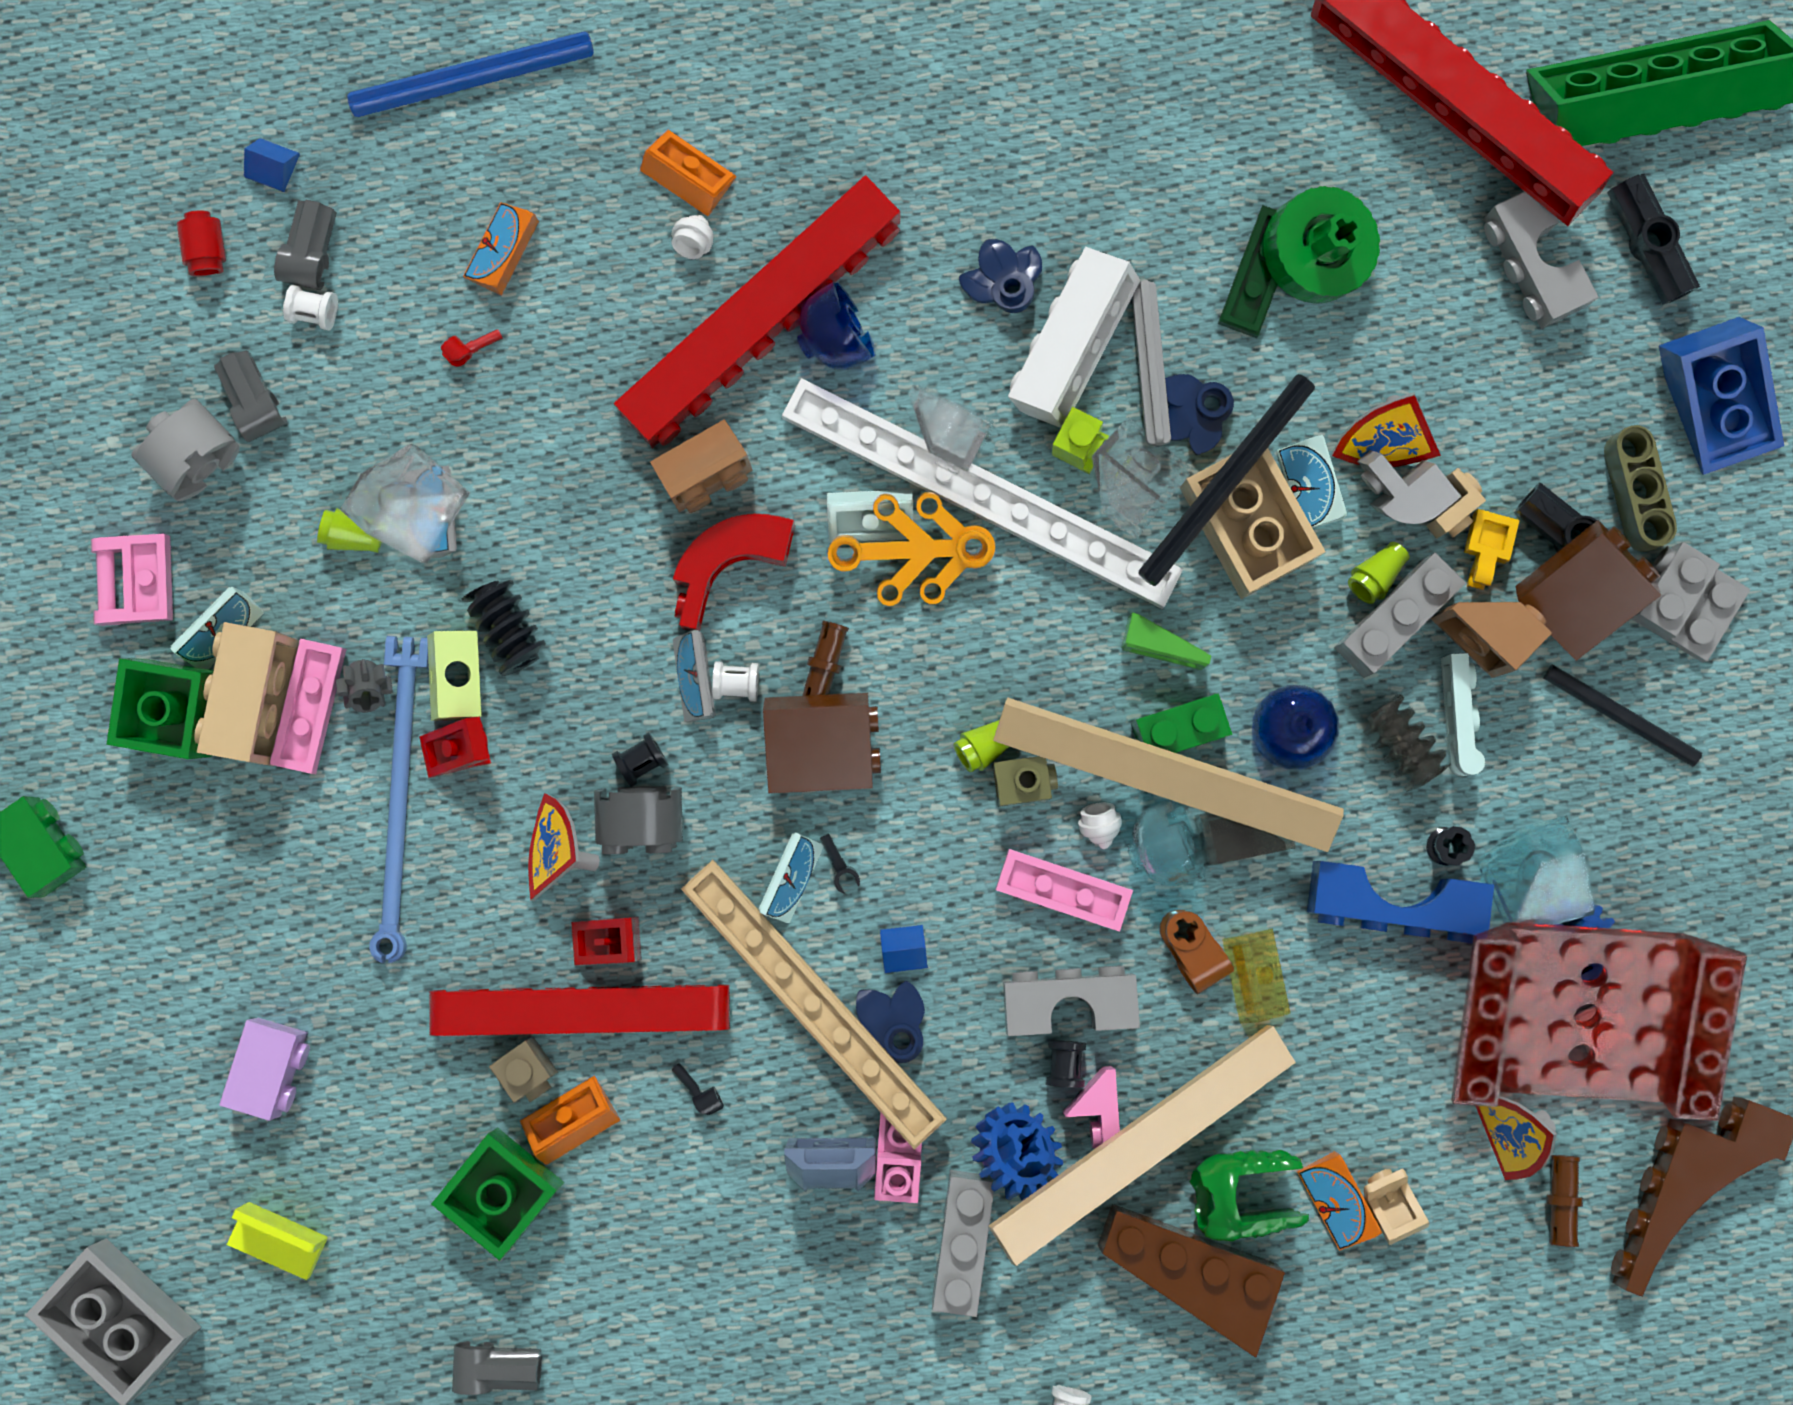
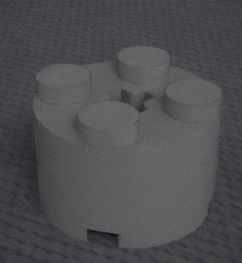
M666 786L618 787V792H609V797H607L606 788L594 790L595 843L602 845V854L628 853V849H633V846H646V853L672 852V848L677 847V842L683 841L681 787H674L670 790V795H667Z

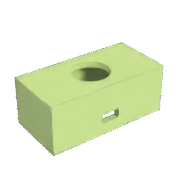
M434 631L427 635L431 721L481 717L477 631ZM461 662L468 667V682L464 686L455 687L447 682L445 669L450 663Z

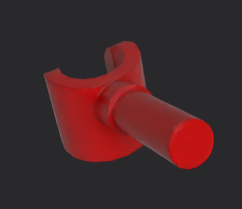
M498 329L475 340H471L466 345L457 336H452L441 345L442 355L451 365L460 367L472 358L473 353L503 338Z

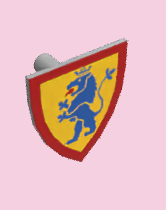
M1415 392L1401 397L1392 395L1386 399L1385 403L1370 409L1356 419L1339 438L1331 453L1332 457L1360 465L1357 461L1372 450L1383 454L1392 467H1399L1441 456V453Z
M544 793L537 813L530 843L528 859L530 901H535L572 868L594 872L597 870L600 862L598 855L579 851L575 825L568 809L559 799Z
M1485 1095L1472 1098L1505 1180L1531 1177L1546 1166L1553 1153L1557 1136L1555 1124L1546 1111L1539 1110L1533 1113L1520 1103L1500 1096Z

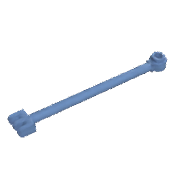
M387 636L385 642L384 665L398 667L382 919L381 924H379V931L373 935L369 946L371 955L380 963H385L386 959H388V963L398 961L404 956L407 948L405 937L399 932L415 675L416 668H429L427 638H421L419 654H414V637H404L402 654L397 653V636ZM384 938L390 939L393 944V949L388 955L380 950V942Z

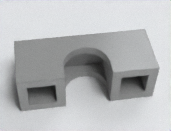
M1523 192L1494 206L1484 217L1486 221L1484 231L1488 241L1494 247L1499 246L1505 258L1503 267L1507 278L1513 284L1518 283L1525 297L1523 299L1525 313L1530 320H1537L1541 329L1588 307L1599 298L1580 260L1563 267H1554L1548 265L1540 258L1537 251V240L1539 237L1548 234L1559 223V220L1529 194Z
M1436 552L1424 558L1394 588V591L1374 611L1363 618L1334 649L1363 678L1374 674L1466 582Z
M1125 966L1098 967L1099 975L1082 976L1081 968L1055 970L1056 978L1038 979V971L1012 972V981H1003L1006 1034L1008 1036L1052 1034V1011L1059 1001L1067 997H1079L1086 1001L1091 1010L1092 1028L1096 1031L1140 1028L1136 975L1133 973L1125 974Z
M950 1170L942 1240L937 1259L932 1295L933 1311L977 1317L989 1231L988 1226L990 1224L994 1191L991 1190L993 1179L990 1175L981 1178L978 1173Z

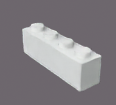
M1085 247L1079 260L1074 261L1071 265L1068 281L1060 297H1056L1052 302L1046 324L1041 333L1037 334L1032 340L1029 356L1022 370L1018 371L1011 381L1008 397L1019 411L1059 428L1062 427L1071 408H1075L1140 283V279L1130 262Z

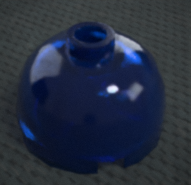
M838 282L826 285L807 299L800 312L799 325L802 334L797 336V341L808 359L815 356L826 367L834 370H848L876 356V350L869 331L861 337L863 329L855 312L859 311L849 294Z
M1286 685L1269 692L1258 703L1252 719V738L1258 752L1269 763L1287 770H1304L1321 763L1332 752L1339 736V717L1333 703L1322 692L1305 685ZM1298 717L1302 718L1300 723H1296Z

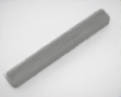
M1144 280L1140 281L1132 296L1145 439L1148 445L1162 446L1171 441L1157 291L1154 282Z

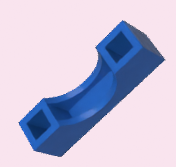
M1313 861L1307 912L1318 914V923L1344 926L1345 918L1361 920L1362 929L1387 932L1388 924L1404 926L1405 935L1430 938L1431 929L1447 931V940L1473 944L1474 935L1489 937L1494 884L1457 879H1440L1434 891L1426 899L1412 906L1398 907L1382 899L1373 890L1364 867L1326 861Z

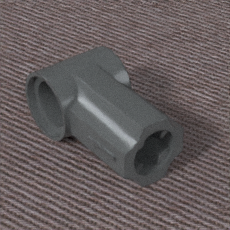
M298 200L287 244L280 246L275 258L274 275L276 281L315 290H321L324 287L325 282H321L324 269L328 270L329 268L327 249L337 214L333 208L316 201Z
M247 350L232 352L220 358V361L214 365V368L233 406L230 408L232 419L247 442H251L288 424L286 416H280L276 407L279 405V401L273 392L267 389L251 353Z
M470 1341L454 1344L452 1392L462 1395H479L489 1393L492 1389L537 1391L540 1387L541 1349L494 1347V1344L491 1342H484V1346H470Z

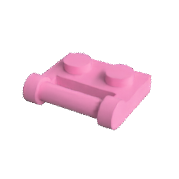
M149 534L91 539V551L96 554L98 610L94 611V625L105 626L173 621L170 536L166 534ZM122 552L123 609H116L114 553Z

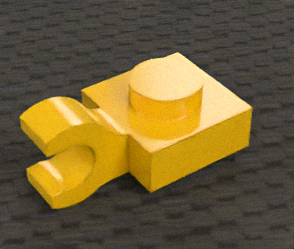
M1477 509L1473 513V522L1470 525L1464 553L1476 556L1470 570L1467 586L1484 590L1485 585L1491 586L1496 562L1506 564L1510 561L1520 520Z

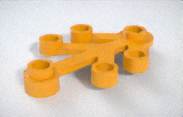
M925 492L916 501L917 512L925 519H933L952 538L934 540L899 508V503L893 495L881 494L874 501V514L878 519L888 521L909 541L859 543L852 536L841 535L830 543L828 560L839 571H851L859 565L860 561L909 559L891 579L883 580L877 588L879 601L883 605L894 606L901 601L903 591L934 558L952 557L936 577H928L920 584V596L923 601L928 604H937L943 600L945 590L967 567L980 568L991 561L995 553V541L991 533L984 527L978 525L964 527L942 506L941 499L937 494ZM926 498H933L937 502V508L932 513H926L921 509V503ZM882 500H890L894 504L895 508L891 514L883 515L879 512L878 505ZM970 539H977L982 543L981 550L978 553L971 554L966 551L965 546ZM844 544L851 546L854 551L852 557L849 559L840 558L837 554L839 546ZM935 583L939 585L941 591L937 597L929 598L925 595L924 589L928 584ZM893 585L897 588L898 595L896 598L887 600L882 596V590L885 586Z

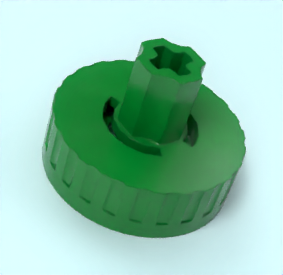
M1319 186L1318 188H1310L1283 204L1270 219L1264 235L1263 249L1266 265L1279 287L1298 300L1316 304L1337 300L1362 286L1375 269L1380 253L1378 226L1370 210L1352 193L1337 187ZM1311 226H1313V227L1309 230V232H1308V234H1307V237H1306V246H1303V238H1304L1305 232H1306ZM1318 261V262H1321V263H1323V264H1331V265H1329V266H1320V265H1317V264H1315V263Z

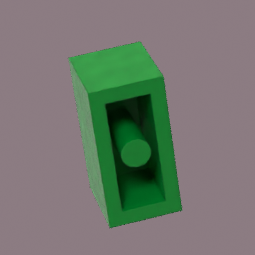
M1219 693L1131 722L1136 740L1174 753L1233 735Z
M22 796L0 812V858L28 898H41L47 896L87 867L80 858L84 855V852L78 841L69 834L64 835L56 823L60 816L55 807L46 799L41 800L39 797Z

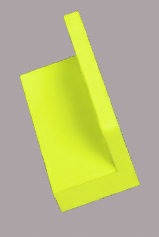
M251 1202L235 1209L232 1218L237 1220V1223L228 1240V1246L307 1280L310 1278L328 1239L327 1236Z

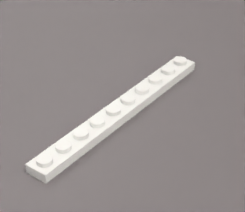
M802 378L782 414L784 420L927 492L937 494L941 499L1161 609L1165 607L1183 571L1182 568L1173 565L1158 585L1152 586L1139 576L1138 572L1152 553Z

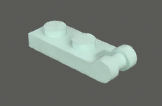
M1468 653L1450 654L1441 658L1448 760L1450 770L1455 775L1463 777L1478 774L1485 766L1483 754L1475 747L1474 732L1479 730L1480 717L1478 708L1472 706L1471 689L1476 687V669L1473 663L1469 664Z

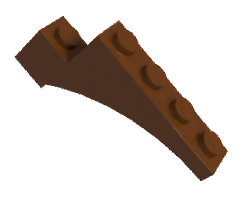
M1734 1096L1732 1102L1727 1103L1720 1113L1719 1126L1722 1128L1720 1136L1670 1118L1668 1126H1662L1656 1136L1655 1148L1658 1150L1654 1166L1648 1167L1642 1176L1640 1188L1644 1194L1639 1208H1634L1627 1218L1626 1232L1629 1233L1624 1250H1618L1613 1258L1611 1273L1615 1276L1612 1283L1628 1292L1643 1297L1653 1271L1669 1243L1687 1220L1709 1198L1739 1176L1773 1159L1786 1160L1793 1140V1117L1753 1101Z

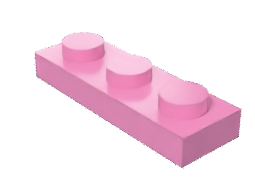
M300 639L269 765L316 775L337 691L336 679L340 678L346 649Z
M1008 849L995 889L996 891L1119 932L1133 893L1131 889Z

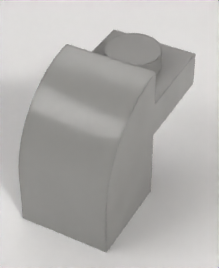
M1370 450L1357 461L1365 470L1361 478L1366 485L1377 495L1380 492L1383 493L1370 505L1382 515L1407 524L1427 522L1440 515L1461 497L1435 463L1422 460L1401 478L1381 453Z

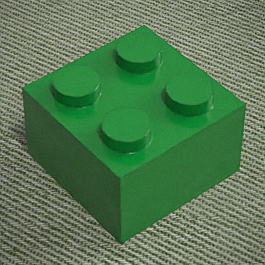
M119 658L106 745L183 759L212 757V755L197 753L198 744L195 742V729L199 719L204 718L207 700L204 699V686L207 677L213 675V670L150 659Z
M497 1127L485 1136L431 1205L500 1261L513 1248L565 1182Z

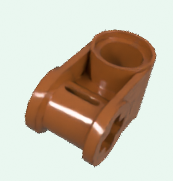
M1173 910L1162 918L1160 923L1162 940L1175 958L1176 964L1188 985L1197 995L1234 972V967L1217 941L1214 940L1203 920L1197 914L1185 910ZM1178 920L1190 923L1191 925L1186 930L1189 936L1187 939L1174 936V933L1179 929L1176 924Z

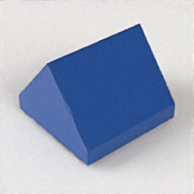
M259 138L244 148V177L285 192L300 154Z
M923 925L880 930L885 973L928 968Z

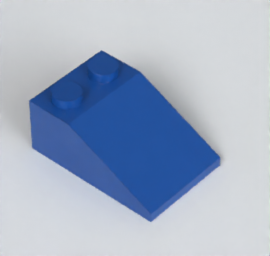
M1737 317L1659 345L1666 383L1703 475L1784 447L1764 327Z

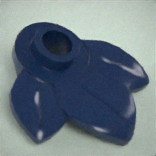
M985 240L979 250L978 262L980 268L965 272L959 276L962 289L977 303L995 302L1000 309L1008 313L1024 311L1033 301L1035 294L1033 283L1042 273V259L1039 252L1031 245L1015 253L1012 247L1002 240ZM1011 286L1020 287L1016 293L1006 292L1007 288Z
M1178 374L1165 378L1167 402L1169 404L1171 441H1181L1188 438L1195 455L1210 451L1218 444L1222 437V422L1233 411L1234 399L1232 393L1226 386L1220 383L1208 382L1202 384L1198 379L1189 374ZM1208 397L1216 398L1220 405L1219 409L1216 411L1207 410L1204 405L1205 399Z
M904 981L896 989L892 997L876 990H859L856 998V1011L862 1025L897 1063H906L915 1059L923 1047V1035L919 1025L925 1013L924 1003L917 989L910 982ZM903 1032L910 1037V1044L905 1049H899L894 1045L893 1038L897 1033Z

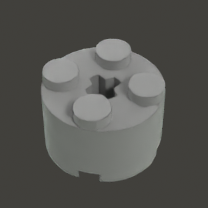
M192 399L171 415L164 411L153 417L146 426L150 434L133 450L131 456L168 495L176 501H184L199 494L207 487L203 480L210 476L218 466L223 471L228 468L237 457L240 446L234 440V437L197 399Z

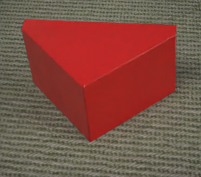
M638 916L571 922L574 965L629 963L642 960Z

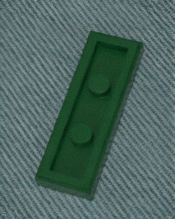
M1262 205L1217 323L1254 338L1259 336L1278 285L1268 270L1263 249L1266 228L1277 210Z

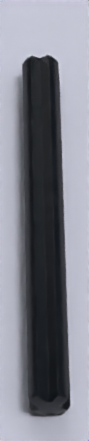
M1297 374L1139 569L1138 574L1144 581L1152 586L1159 584L1315 390V385L1307 377Z

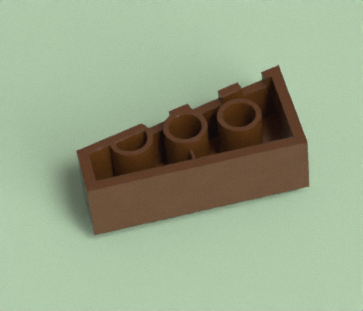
M1112 1204L1098 1243L1102 1254L1257 1358L1285 1272L1278 1264Z

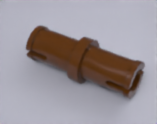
M822 621V628L814 656L809 657L807 661L810 670L802 696L829 695L835 673L839 674L841 670V665H838L846 633L849 630L848 627Z
M1551 1155V1194L1546 1195V1204H1551L1549 1244L1579 1247L1578 1207H1583V1197H1579L1580 1157Z

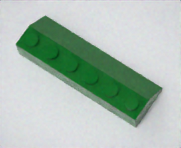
M1766 20L1527 69L1526 74L1533 103L1538 107L1540 113L1553 124L1565 128L1572 135L1573 140L1581 146L1596 143L1612 144L1625 137L1640 134L1656 135L1664 129L1679 126L1695 127L1702 124L1703 121L1718 118L1733 119L1742 116L1743 113L1762 109L1778 110L1786 104L1793 103V40L1772 21Z

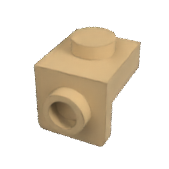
M1459 468L1447 475L1446 478L1461 497L1426 525L1436 539L1447 532L1452 537H1455L1473 522L1469 514L1486 501L1481 495L1482 488L1479 482L1471 474L1463 473Z
M1385 1169L1368 1179L1369 1184L1364 1186V1199L1389 1245L1429 1227V1221L1408 1185V1176L1404 1169L1392 1172L1391 1169Z

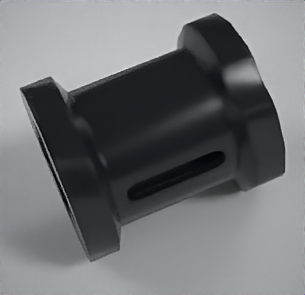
M650 732L643 735V741L622 753L619 751L612 753L617 767L631 787L637 784L639 777L656 767L665 768L669 765Z
M1442 827L1430 834L1427 839L1426 849L1430 858L1437 864L1457 866L1471 859L1475 851V842L1471 838L1470 832L1462 827ZM1444 839H1452V843L1458 846L1457 853H1449V849L1443 846Z
M1048 1040V1047L1052 1049L1050 1076L1046 1077L1045 1084L1058 1087H1085V1080L1081 1078L1082 1051L1086 1050V1043Z

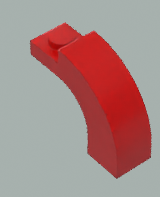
M743 514L723 520L701 533L684 552L673 576V581L676 585L688 587L687 594L680 592L675 608V618H680L679 626L687 631H700L712 584L717 576L728 566L740 561L757 560L786 567L796 527L794 520L770 514Z

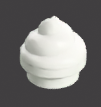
M702 215L681 218L672 229V246L683 257L699 259L703 254L709 252L713 245V231L708 221Z
M1102 802L1084 807L1081 810V819L1078 825L1080 833L1084 837L1089 838L1094 844H1099L1100 848L1107 849L1118 835L1122 826V819L1120 813L1115 811L1113 804Z

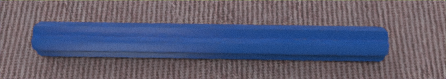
M584 31L353 91L347 95L348 103L353 115L361 117L588 58L594 54V49L588 32Z

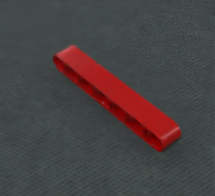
M724 984L718 986L675 985V987L632 986V988H619L617 986L588 987V989L565 987L545 988L542 990L513 988L489 991V989L429 991V1035L717 1031L730 1029V985Z

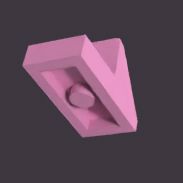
M1103 1066L1063 1110L1065 1117L1098 1116V1121L1090 1122L1092 1148H1097L1120 1131L1116 1069L1112 1066Z

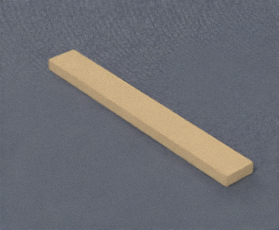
M1008 697L993 739L995 742L1325 852L1329 851L1344 814L1343 808Z
M714 860L708 863L681 888L695 906L914 1150L947 1120L944 1114L763 914L759 913L760 910Z
M1267 1025L991 1223L988 1227L1011 1264L1017 1266L1295 1064V1060L1274 1026Z

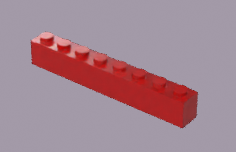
M1406 0L1314 1L1311 17L1566 226H1569L1603 191L1614 172L1607 167L1600 156L1589 153L1573 140L1572 135L1565 128L1556 126L1542 115L1533 102L1522 99L1507 86L1502 77L1495 73H1490L1474 60V57L1467 49L1458 47L1444 36L1435 23L1423 19L1413 11Z
M866 175L862 177L613 404L617 411L652 449L659 442L663 446L670 443L680 433L681 427L679 424L690 414L694 417L702 414L713 402L710 396L722 385L725 389L734 385L744 374L742 367L754 357L756 360H760L766 356L775 346L773 339L783 329L790 332L799 326L807 316L804 312L805 309L815 300L819 304L826 301L838 288V285L835 283L846 272L850 275L857 273L867 263L869 257L866 254L877 244L884 247L897 236L900 231L897 227L900 224V210Z

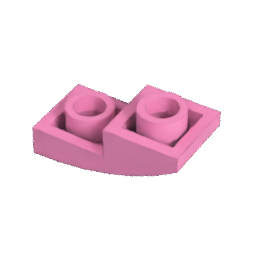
M881 1112L874 1200L918 1203L922 1143L914 1150Z

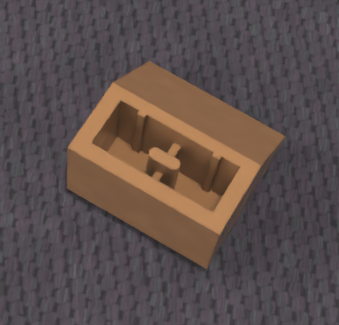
M725 419L650 461L679 513L685 509L689 513L702 509L712 501L709 495L723 487L726 492L742 486L748 481L746 474L753 471L747 453Z

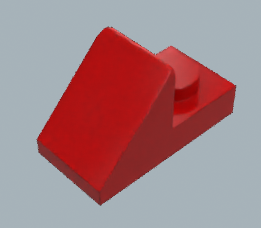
M480 716L465 718L419 736L428 778L491 764L487 747L488 740Z

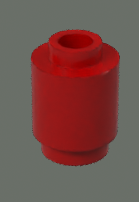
M204 210L185 213V219L178 221L176 224L182 264L188 267V274L200 277L224 272L223 263L226 262V254L220 219L211 217L210 212Z

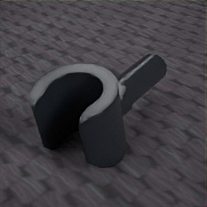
M830 834L822 836L820 840L835 870L833 877L835 887L839 892L845 894L842 886L839 884L840 876L844 873L852 874L859 886L860 878L858 872L853 867L846 865Z
M680 1063L672 1068L673 1073L688 1089L698 1112L711 1115L723 1109L724 1104L714 1086L702 1092L699 1085Z

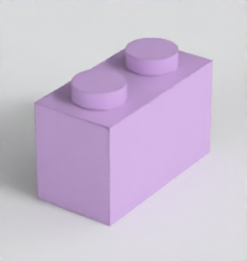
M259 1017L246 1020L219 1106L268 1121L280 1117L282 1112H288L296 1095V1087L291 1086L296 1069L301 1070L309 1054L310 1046L305 1044L308 1032Z

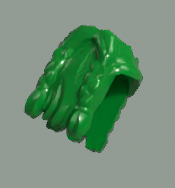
M1254 1150L1239 1151L1228 1154H1216L1207 1158L1192 1172L1191 1180L1189 1181L1196 1194L1197 1204L1194 1211L1198 1229L1205 1234V1237L1210 1239L1235 1241L1239 1238L1264 1237L1272 1233H1279L1287 1228L1295 1229L1307 1224L1309 1214L1294 1211L1292 1208L1239 1213L1236 1204V1188L1240 1176L1303 1169L1301 1159L1283 1150L1273 1152L1263 1150L1259 1152Z

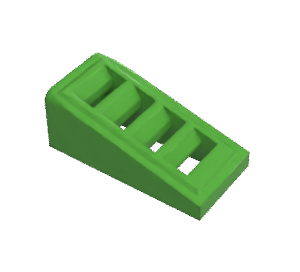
M1132 612L1128 617L1121 645L1123 651L1202 670L1210 664L1211 655L1207 654V652L1140 614Z

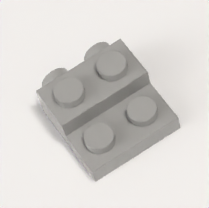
M1681 542L1672 546V548L1665 547L1653 563V567L1660 575L1656 582L1661 596L1631 619L1704 663L1711 657L1751 589L1718 570L1719 563L1685 542Z

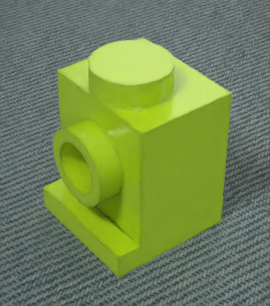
M1072 407L1052 445V456L1090 475L1109 438V435L1102 432L1103 422Z

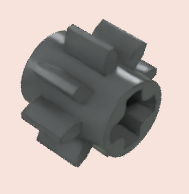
M365 659L355 661L349 666H343L344 678L336 679L337 696L343 697L344 707L346 709L352 707L355 711L362 713L375 711L380 706L384 707V694L393 693L391 677L385 676L384 665H376L374 662Z

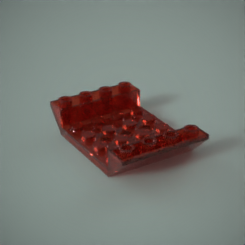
M1506 922L1474 935L1451 1101L1453 1104L1497 1107L1499 1092L1663 1102L1674 1118L1718 1121L1747 955L1744 952L1698 937L1674 932ZM1592 963L1602 964V973L1598 978L1591 981L1581 979V973L1587 965ZM1586 1004L1596 1006L1595 1015L1587 1021L1575 1020V1013L1581 1006ZM1578 1045L1590 1047V1052L1585 1059L1581 1061L1569 1060V1053L1574 1047Z

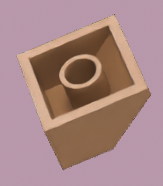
M1458 602L1437 612L1431 618L1492 678L1516 671L1552 634L1544 625L1546 623L1544 616L1531 605L1524 606L1521 602Z

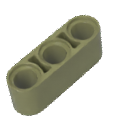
M1631 425L1607 440L1604 447V457L1624 535L1634 550L1649 552L1672 541L1677 532V523L1655 439L1647 428L1640 425ZM1623 439L1630 441L1634 445L1635 457H1630L1623 451ZM1634 480L1644 485L1646 489L1645 499L1638 497L1634 493ZM1645 521L1654 525L1657 532L1655 541L1645 535L1643 529Z

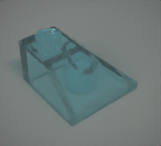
M1567 815L1526 825L1478 859L1479 868L1487 884H1494L1493 900L1509 936L1591 916L1595 913L1584 851Z

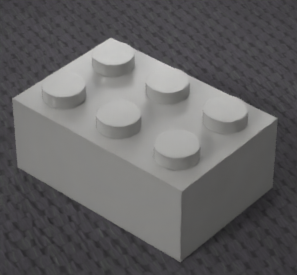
M107 1238L88 1246L25 1315L120 1405H126L141 1395L202 1328Z

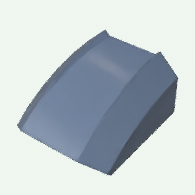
M789 1138L785 1146L784 1156L787 1174L805 1192L808 1189L855 1188L859 1192L876 1174V1138Z

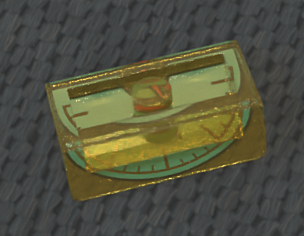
M1273 928L1223 938L1224 951L1234 967V972L1230 974L1240 1024L1258 1023L1291 1014Z

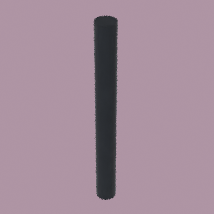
M1550 665L1544 675V680L1688 765L1694 767L1701 759L1702 752L1555 665Z

